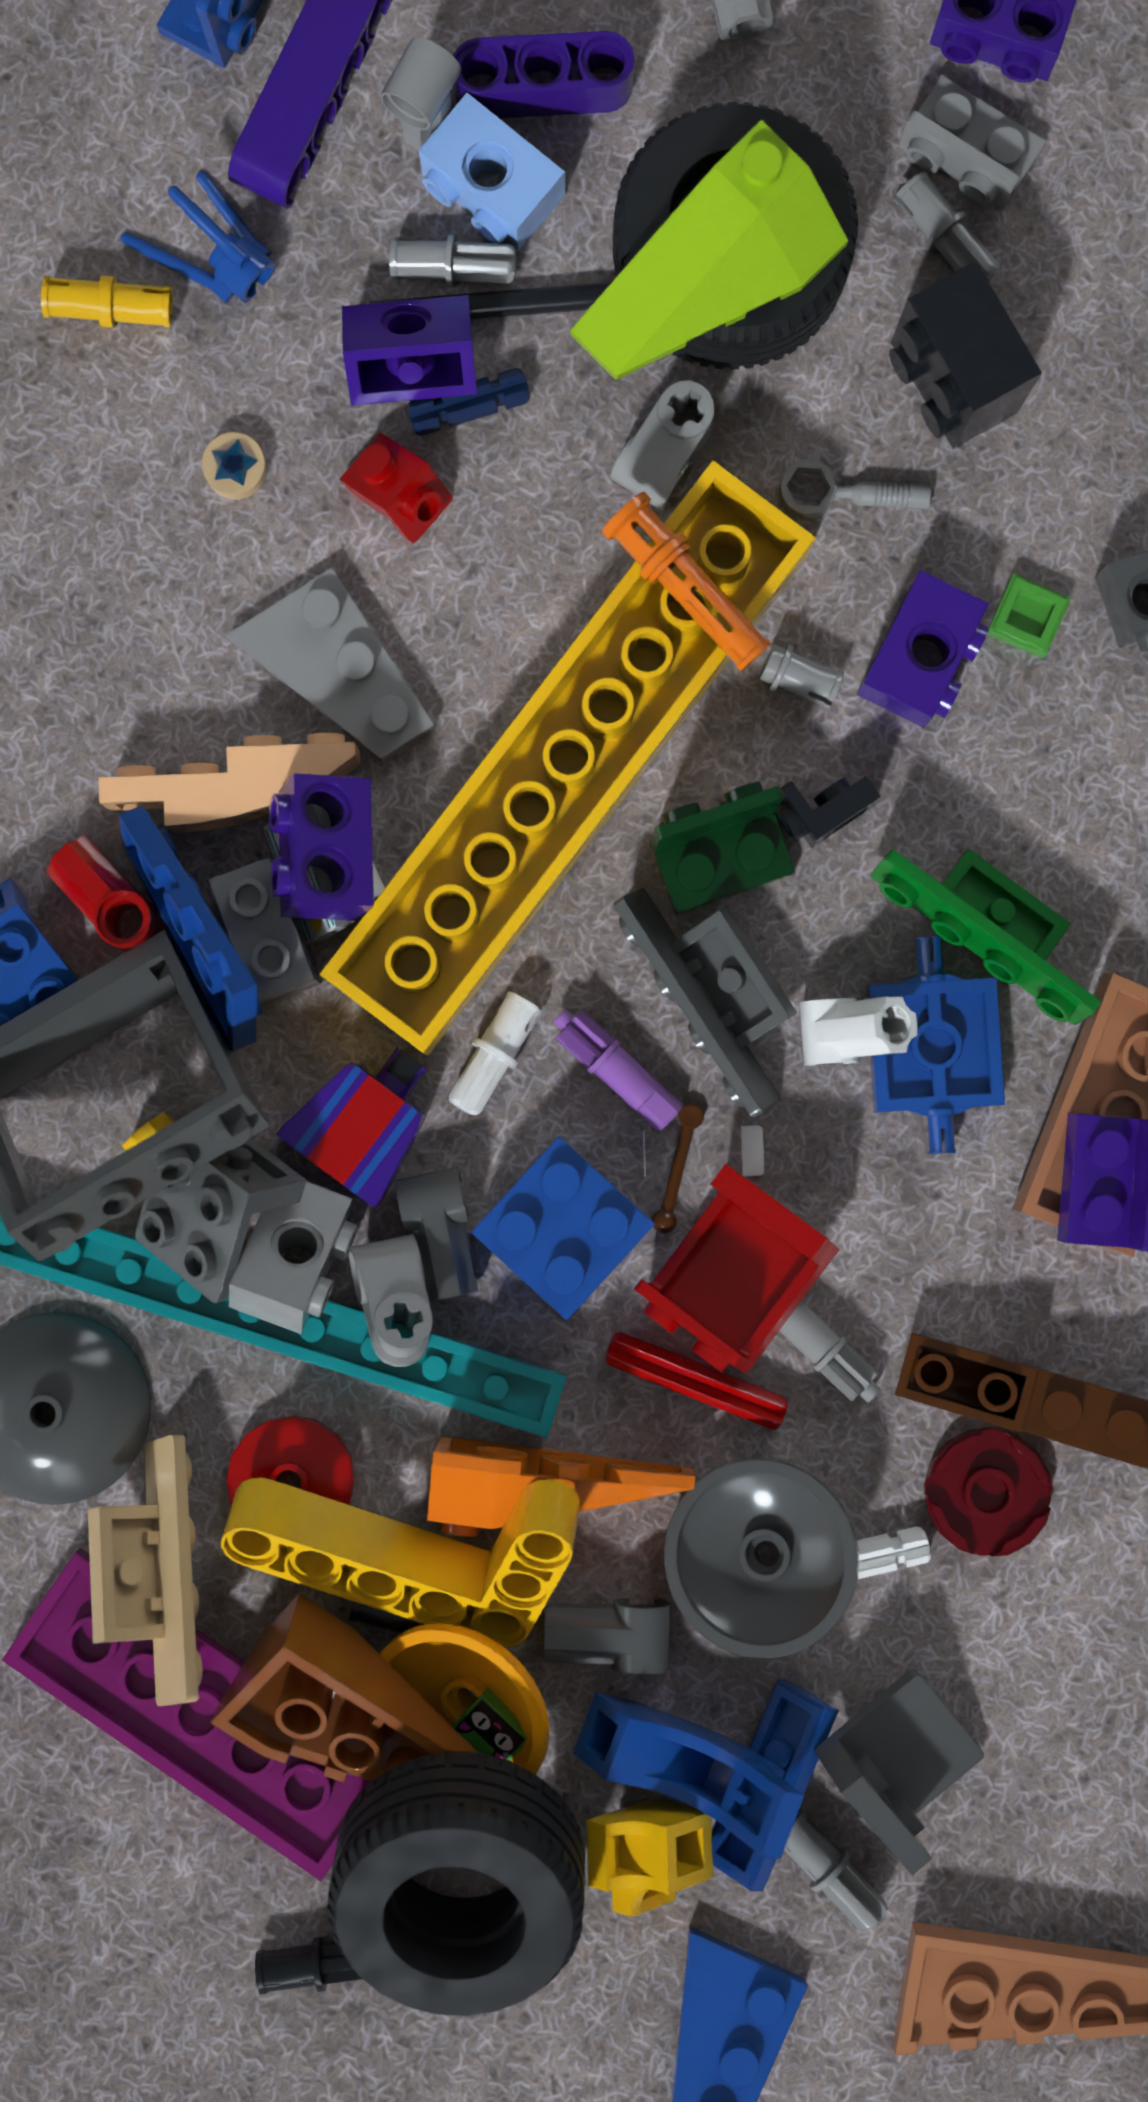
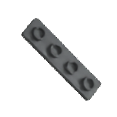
M644 888L626 894L615 901L614 907L620 915L619 925L622 932L634 946L643 950L655 968L654 979L659 989L667 998L676 1001L689 1021L688 1028L693 1041L704 1053L711 1054L724 1074L723 1083L731 1099L738 1106L746 1108L753 1118L766 1111L779 1101L781 1097L747 1045L777 1027L797 1012L728 906L717 911L677 939Z

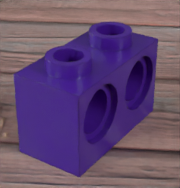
M943 0L929 44L941 48L942 54L947 59L956 63L971 64L976 60H981L1000 66L1001 72L1007 78L1017 82L1028 83L1036 80V78L1048 81L1060 54L1076 0ZM974 7L984 17L979 19L970 18L960 8ZM1020 26H1034L1044 36L1039 38L1028 36L1021 30Z
M294 773L278 793L273 794L269 810L271 832L279 833V857H275L272 862L270 887L272 896L280 897V917L356 921L374 906L371 778ZM306 804H315L322 807L330 817L331 828H322L315 825L307 815ZM307 867H318L324 870L331 879L332 892L317 890L308 879Z

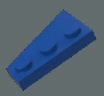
M689 1926L671 2102H757L808 1987L806 1979Z

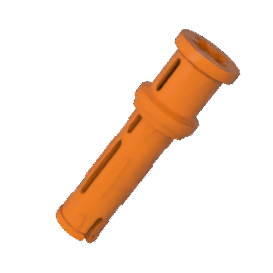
M645 491L639 493L610 519L601 533L607 540L616 539L641 566L639 575L645 581H650L652 584L659 581L689 613L694 621L733 660L739 671L742 672L771 645V642L757 631L730 598L688 554L691 549L688 544L689 539L683 533L675 535L649 507L651 498ZM636 526H640L655 542V547H650L635 531ZM677 566L686 576V579L681 581L671 569ZM695 589H698L733 627L732 632H728L693 594Z

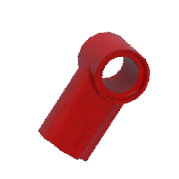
M83 834L78 839L67 842L51 857V862L45 869L46 874L91 921L100 938L109 945L127 952L165 929V925L154 905L139 892L89 836ZM131 908H139L143 917L141 928L132 937L122 938L118 931L120 917Z

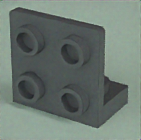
M249 1138L241 1147L225 1152L193 1171L185 1180L170 1185L144 1200L135 1238L211 1302L225 1301L229 1296V1283L237 1268L252 1214L264 1213L270 1209L300 1202L306 1179L252 1138Z
M911 1669L814 1749L817 1757L842 1795L911 1875H914L932 1860V1857L917 1837V1834L925 1829V1826L916 1814L984 1757V1752L916 1669Z

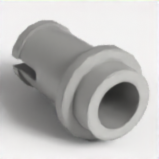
M787 643L785 648L773 644L762 667L759 680L769 683L768 690L771 692L781 688L819 704L822 708L828 710L839 691L844 671L835 670L793 652L794 645Z

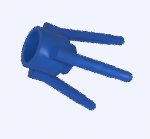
M205 171L197 173V181L237 237L233 233L227 235L177 186L169 187L168 195L217 244L209 257V264L215 268L214 275L131 233L124 232L121 235L122 243L209 288L225 303L234 295L242 302L250 301L257 293L255 281L264 285L272 277L276 268V263L269 258L272 252L253 235L225 195Z

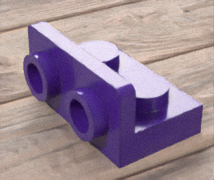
M1068 1113L1057 1241L1070 1244L1125 1247L1148 1252V1119Z

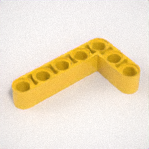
M252 1478L242 1482L236 1490L222 1536L221 1547L225 1555L240 1565L422 1624L442 1623L463 1626L486 1635L503 1647H513L521 1644L528 1637L571 1561L580 1500L578 1494L569 1485L560 1481L547 1479L537 1480L528 1484L520 1494L491 1551L274 1480Z

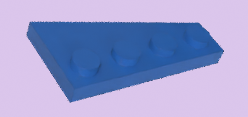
M143 805L119 814L122 847L230 1048L234 1052L256 1042L257 1016L263 1013L257 994V983L206 905L192 875H187L178 861L177 851L169 831L164 824L156 826Z

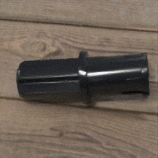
M315 1937L312 1945L271 1951L258 1950L255 1955V1977L260 1995L271 1991L316 1986L317 1992H325L327 1984L363 1980V1978L350 1966L345 1956L337 1947L338 1944L336 1942L323 1943L322 1937Z

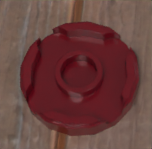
M996 1428L967 1430L946 1441L932 1458L924 1481L926 1510L937 1531L957 1549L973 1555L1007 1556L1029 1545L1046 1525L1051 1510L1049 1508L1052 1491L1051 1475L1039 1452L1018 1435Z

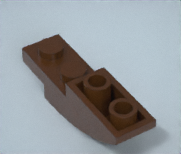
M917 1333L911 1334L895 1395L1148 1469L1147 1399Z

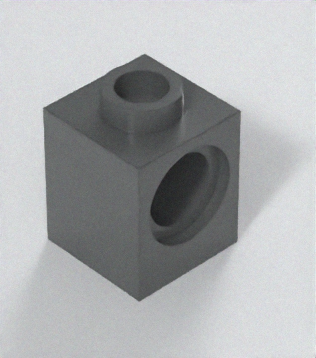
M1148 550L1108 563L1095 577L1119 648L1138 642L1141 652L1148 651V616L1140 613L1135 608L1132 601V593L1136 590L1148 593Z

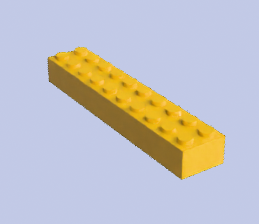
M713 460L665 522L675 535L683 533L689 539L688 544L691 549L688 554L730 598L754 627H756L808 559L816 539L814 535ZM651 540L648 545L653 548L656 544ZM636 561L376 899L374 906L367 911L319 974L426 1056H429L731 660L659 581L652 584L650 581H645L639 575L641 566ZM677 566L671 569L681 581L686 579V576ZM695 589L693 594L728 632H732L733 627L698 589Z

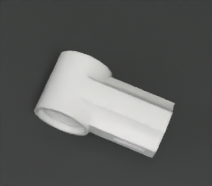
M884 996L866 998L859 1001L856 998H836L799 1003L803 1066L830 1063H860L861 1057L906 1053L908 1044L917 1036L916 1013L906 1006L903 997Z

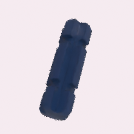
M521 368L506 370L497 373V379L489 381L488 376L477 379V395L410 400L407 404V411L416 435L423 436L441 430L440 424L448 422L449 426L452 427L497 413V407L505 405L507 410L526 404L530 398V391Z

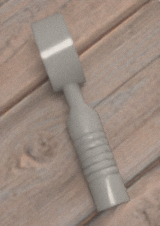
M804 459L793 463L782 476L779 495L786 511L794 517L806 520L817 518L826 513L832 505L834 498L851 499L859 506L929 509L931 484L887 483L886 481L861 480L853 486L836 485V478L827 465L818 460ZM796 473L819 474L828 491L819 506L796 505L788 489V485Z

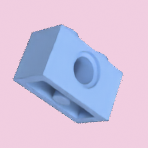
M468 93L463 96L418 150L422 175L425 176L422 183L427 191L441 204L451 207L456 201L472 214L471 223L473 227L488 242L501 244L505 241L514 246L518 252L565 196V171ZM487 171L499 173L504 177L501 183L493 187L480 186L474 182V179L479 174Z

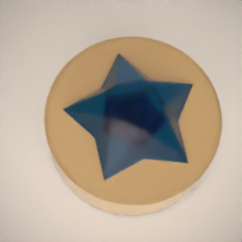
M229 432L216 437L208 444L202 457V470L208 484L217 494L227 499L238 500L252 496L261 488L267 475V462L260 446L254 439L242 433Z

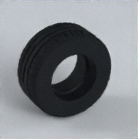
M728 102L727 106H723L722 103L712 104V107L709 108L707 106L697 108L695 113L692 111L683 113L681 118L675 117L668 122V127L662 126L655 132V136H650L644 143V148H640L634 155V160L630 161L627 173L621 180L613 223L612 253L616 277L713 166L761 120L809 166L848 239L847 246L801 291L783 300H780L778 297L747 312L744 319L727 327L725 324L720 325L688 341L686 347L672 353V355L677 357L684 356L685 360L692 364L695 361L700 363L699 366L708 367L710 364L715 365L714 368L722 370L723 367L735 370L739 369V366H744L746 369L754 368L756 364L760 366L766 365L771 359L774 361L782 359L786 353L790 355L797 350V346H803L807 343L810 336H815L820 330L821 325L826 323L830 314L834 311L846 283L855 253L858 235L857 226L859 223L858 214L856 213L857 201L853 197L855 191L852 184L848 182L847 170L841 167L842 161L837 155L832 154V147L829 143L822 141L823 137L817 132H811V127L805 122H798V118L790 114L788 116L783 115L784 112L779 109L771 110L768 109V106L760 104L759 107H755L753 103L744 102V105L737 102Z
M464 1751L440 1752L422 1755L392 1767L368 1783L367 1787L360 1791L357 1798L350 1804L349 1810L346 1811L339 1830L328 1892L329 1924L333 1931L334 1941L338 1944L337 1947L345 1956L350 1966L379 1993L406 2007L439 2015L470 2016L496 2012L524 2001L545 1987L560 1973V1970L566 1966L569 1959L573 1956L576 1945L581 1937L585 1899V1845L576 1817L570 1811L566 1801L536 1774L512 1761L485 1753ZM461 1867L483 1872L494 1877L506 1887L485 1896L458 1898L441 1895L426 1889L411 1877L430 1869Z

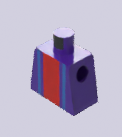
M398 1047L375 1077L358 1064L350 1062L291 1117L276 1135L373 1208H377L385 1200L427 1117L407 1102L406 1098L428 1069Z

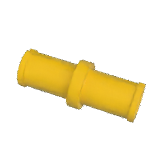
M44 275L41 285L42 315L44 318L61 317L97 320L100 327L114 328L116 322L164 326V328H171L172 318H170V315L173 312L172 285L152 286L117 283L116 277L111 275H101L99 281L55 278L51 275Z

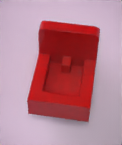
M381 432L339 479L358 499L388 518L399 533L411 543H416L452 502V495L426 461Z

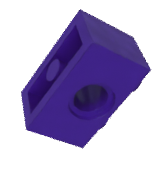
M468 295L342 306L343 357L351 406L477 395Z
M920 570L912 582L857 695L922 728L930 722L934 714L945 718L962 686L961 683L952 679L962 658L973 662L989 632L990 627L980 623L989 603ZM919 640H927L934 643L941 651L942 663L935 667L920 664L913 655L912 643Z

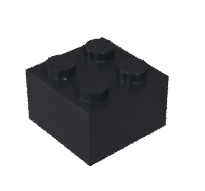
M977 261L908 298L891 340L893 348L889 351V357L896 374L905 384L914 382L925 401L921 404V413L928 429L936 438L945 435L952 449L1017 414L1042 374Z

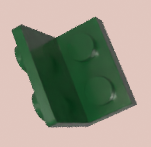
M760 781L753 782L723 794L725 801L717 807L701 811L697 802L675 808L662 815L663 822L654 828L650 845L674 915L795 874L775 815L776 810L784 799L779 786L763 791Z

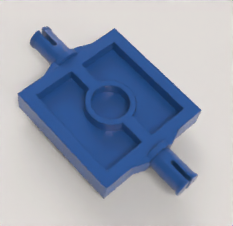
M940 936L915 938L918 976L902 983L866 986L868 999L884 996L903 997L906 1006L916 1013L917 1036L908 1044L906 1053L870 1056L874 1113L908 1111L920 1116H927L929 1154L956 1153L953 1126L954 1114H959L972 1107L1005 1105L997 978L962 979L950 974H944L943 939Z

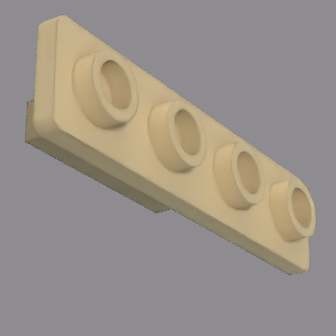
M168 1435L147 1442L144 1446L147 1505L99 1506L88 1510L93 1644L153 1640L157 1706L196 1702L199 1697L198 1686L203 1674L202 1659L196 1650L195 1618L199 1610V1594L193 1583L191 1558L196 1532L194 1523L189 1517L188 1486L192 1478V1463L190 1456L186 1452L185 1436Z

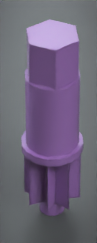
M565 1009L553 1021L562 1030L555 1039L587 1068V1072L598 1076L657 1132L666 1127L679 1113L684 1104L619 1046L621 1042L608 1034L584 1010H581L574 1017Z

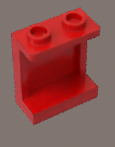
M725 1164L710 1184L719 1192L654 1280L648 1283L641 1279L634 1290L649 1301L642 1311L672 1334L681 1325L694 1335L698 1340L691 1349L710 1365L723 1373L730 1363L747 1374L838 1253L839 1249L823 1234Z

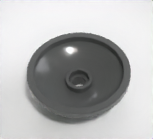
M71 1313L37 1314L20 1319L0 1330V1488L25 1501L59 1505L88 1499L113 1485L126 1473L138 1457L144 1445L150 1424L151 1397L145 1372L132 1349L121 1337L105 1325L90 1318ZM40 1402H48L55 1409L56 1417L50 1425L43 1424L36 1416V1408Z
M746 1459L732 1462L713 1470L697 1481L693 1490H688L685 1493L668 1525L664 1546V1565L668 1585L675 1603L689 1624L699 1634L728 1652L750 1658L771 1659L789 1656L809 1648L825 1637L837 1625L845 1614L855 1592L859 1572V1550L855 1531L846 1510L835 1494L822 1481L804 1469L790 1463L772 1459ZM762 1541H770L777 1546L779 1559L776 1563L768 1564L760 1559L758 1546Z

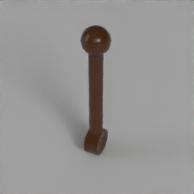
M695 1104L684 1105L677 1116L678 1122L682 1127L662 1207L652 1217V1222L655 1224L653 1228L661 1234L672 1232L677 1225V1218L673 1211L693 1130L698 1128L704 1120L702 1109Z

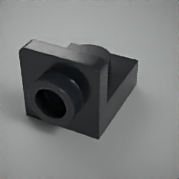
M867 776L851 786L844 777L813 799L819 808L812 811L794 783L790 781L780 788L784 799L775 814L785 831L795 842L804 837L810 847L813 848L874 807L881 796Z

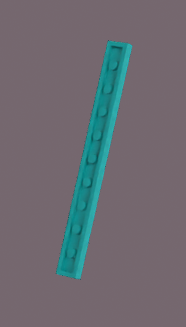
M0 1215V1265L548 1438L567 1378L565 1373L432 1331L429 1335V1344L426 1352L418 1362L407 1367H394L385 1364L376 1356L372 1348L363 1309L329 1299L322 1316L319 1318L310 1314L302 1334L230 1308L229 1296L225 1301L211 1302L140 1244L135 1237L100 1226L75 1241L68 1249L55 1253L39 1262L7 1233ZM401 1321L392 1323L391 1329H398L401 1339H408L412 1336L413 1330H406Z

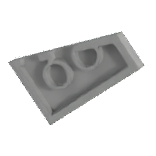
M332 567L226 635L228 640L271 672L272 675L295 691L382 762L435 729L432 720Z

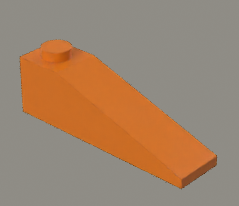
M441 1435L433 1451L427 1521L440 1522V1531L443 1533L474 1537L479 1535V1528L495 1529L503 1527L523 1489L528 1484L537 1480L550 1479L569 1485L578 1494L580 1500L579 1512L693 1490L695 1488L696 1475L693 1468Z

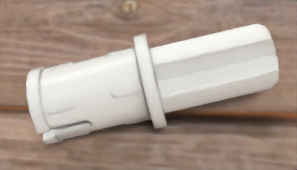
M508 991L496 1016L482 1038H475L472 1042V1045L477 1049L449 1094V1101L454 1106L470 1115H478L482 1112L507 1068L515 1069L518 1065V1062L514 1059L543 1011L525 998Z

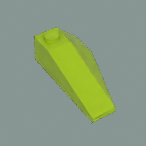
M761 120L713 166L572 327L570 335L615 380H618L686 347L688 341L720 325L725 324L727 327L744 319L746 313L778 297L780 300H783L801 291L847 246L848 239L809 166Z

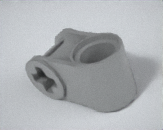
M692 380L678 381L669 385L661 394V397L641 428L633 434L613 466L610 479L635 495L645 491L651 498L650 504L665 512L671 504L667 500L678 482L681 484L685 483L692 470L693 463L705 447L713 431L714 401L710 392L702 384ZM689 407L697 410L696 422L688 420L682 427L675 425V411L684 414Z
M410 1234L349 1247V1261L358 1300L363 1307L372 1348L376 1356L385 1364L394 1367H407L418 1362L425 1354L429 1344V1335L433 1327V1313L425 1288L423 1264L415 1236ZM402 1321L406 1330H413L412 1336L408 1339H401L398 1329H391L392 1323Z

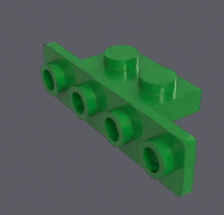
M969 848L960 856L941 884L892 849L871 872L870 876L880 884L879 888L885 897L903 908L912 907L932 922V929L943 940L956 946L964 945L984 960V967L995 978L1008 984L1016 983L1036 998L1035 1003L1037 1007L1050 1018L1059 1022H1069L1077 1025L1094 1014L1101 1004L1098 998L1046 961L1071 923Z

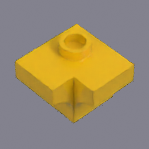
M645 1800L586 1820L589 1887L606 1892L612 1891L613 1912L633 1917L675 1901L677 1891L713 1878L711 1817L696 1808L665 1800Z

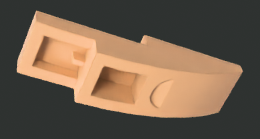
M314 733L307 735V744L282 745V738L279 736H247L243 738V746L226 747L227 772L219 773V765L212 763L184 764L180 766L181 774L156 775V768L152 766L130 765L118 767L117 777H98L99 803L110 811H129L141 805L146 810L164 809V826L174 834L210 831L240 825L269 816L270 802L273 794L278 793L294 773L346 776L361 764L360 750L355 742H345V735L340 733Z

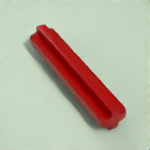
M616 1332L612 1336L607 1348L605 1362L609 1366L768 1429L778 1430L786 1415L788 1401L784 1396L625 1333Z

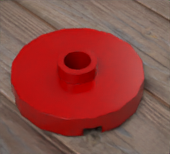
M295 1415L271 1418L248 1432L231 1455L226 1477L231 1506L236 1490L242 1482L252 1478H265L279 1482L280 1473L285 1470L294 1471L299 1475L301 1479L300 1489L347 1505L351 1503L355 1484L352 1455L339 1434L319 1420Z

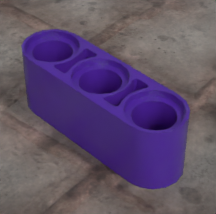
M595 31L481 37L467 40L457 48L453 55L462 69L453 86L456 104L468 93L498 118L608 113L620 109L632 95L635 62L633 49L626 38L615 32ZM607 67L616 70L620 75L615 79L606 81L596 78L592 75V72L599 68ZM542 70L550 71L557 76L555 80L546 84L536 83L529 77L535 72ZM477 74H487L495 79L488 86L475 87L467 83L469 78Z

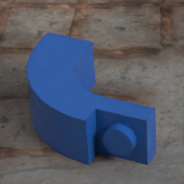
M595 1692L573 1754L606 1781L645 1788L682 1801L718 1821L758 1854L781 1859L804 1794L783 1780L785 1770L750 1748L718 1732L645 1704Z

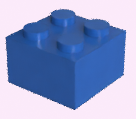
M559 1136L471 1233L565 1320H568L655 1224Z

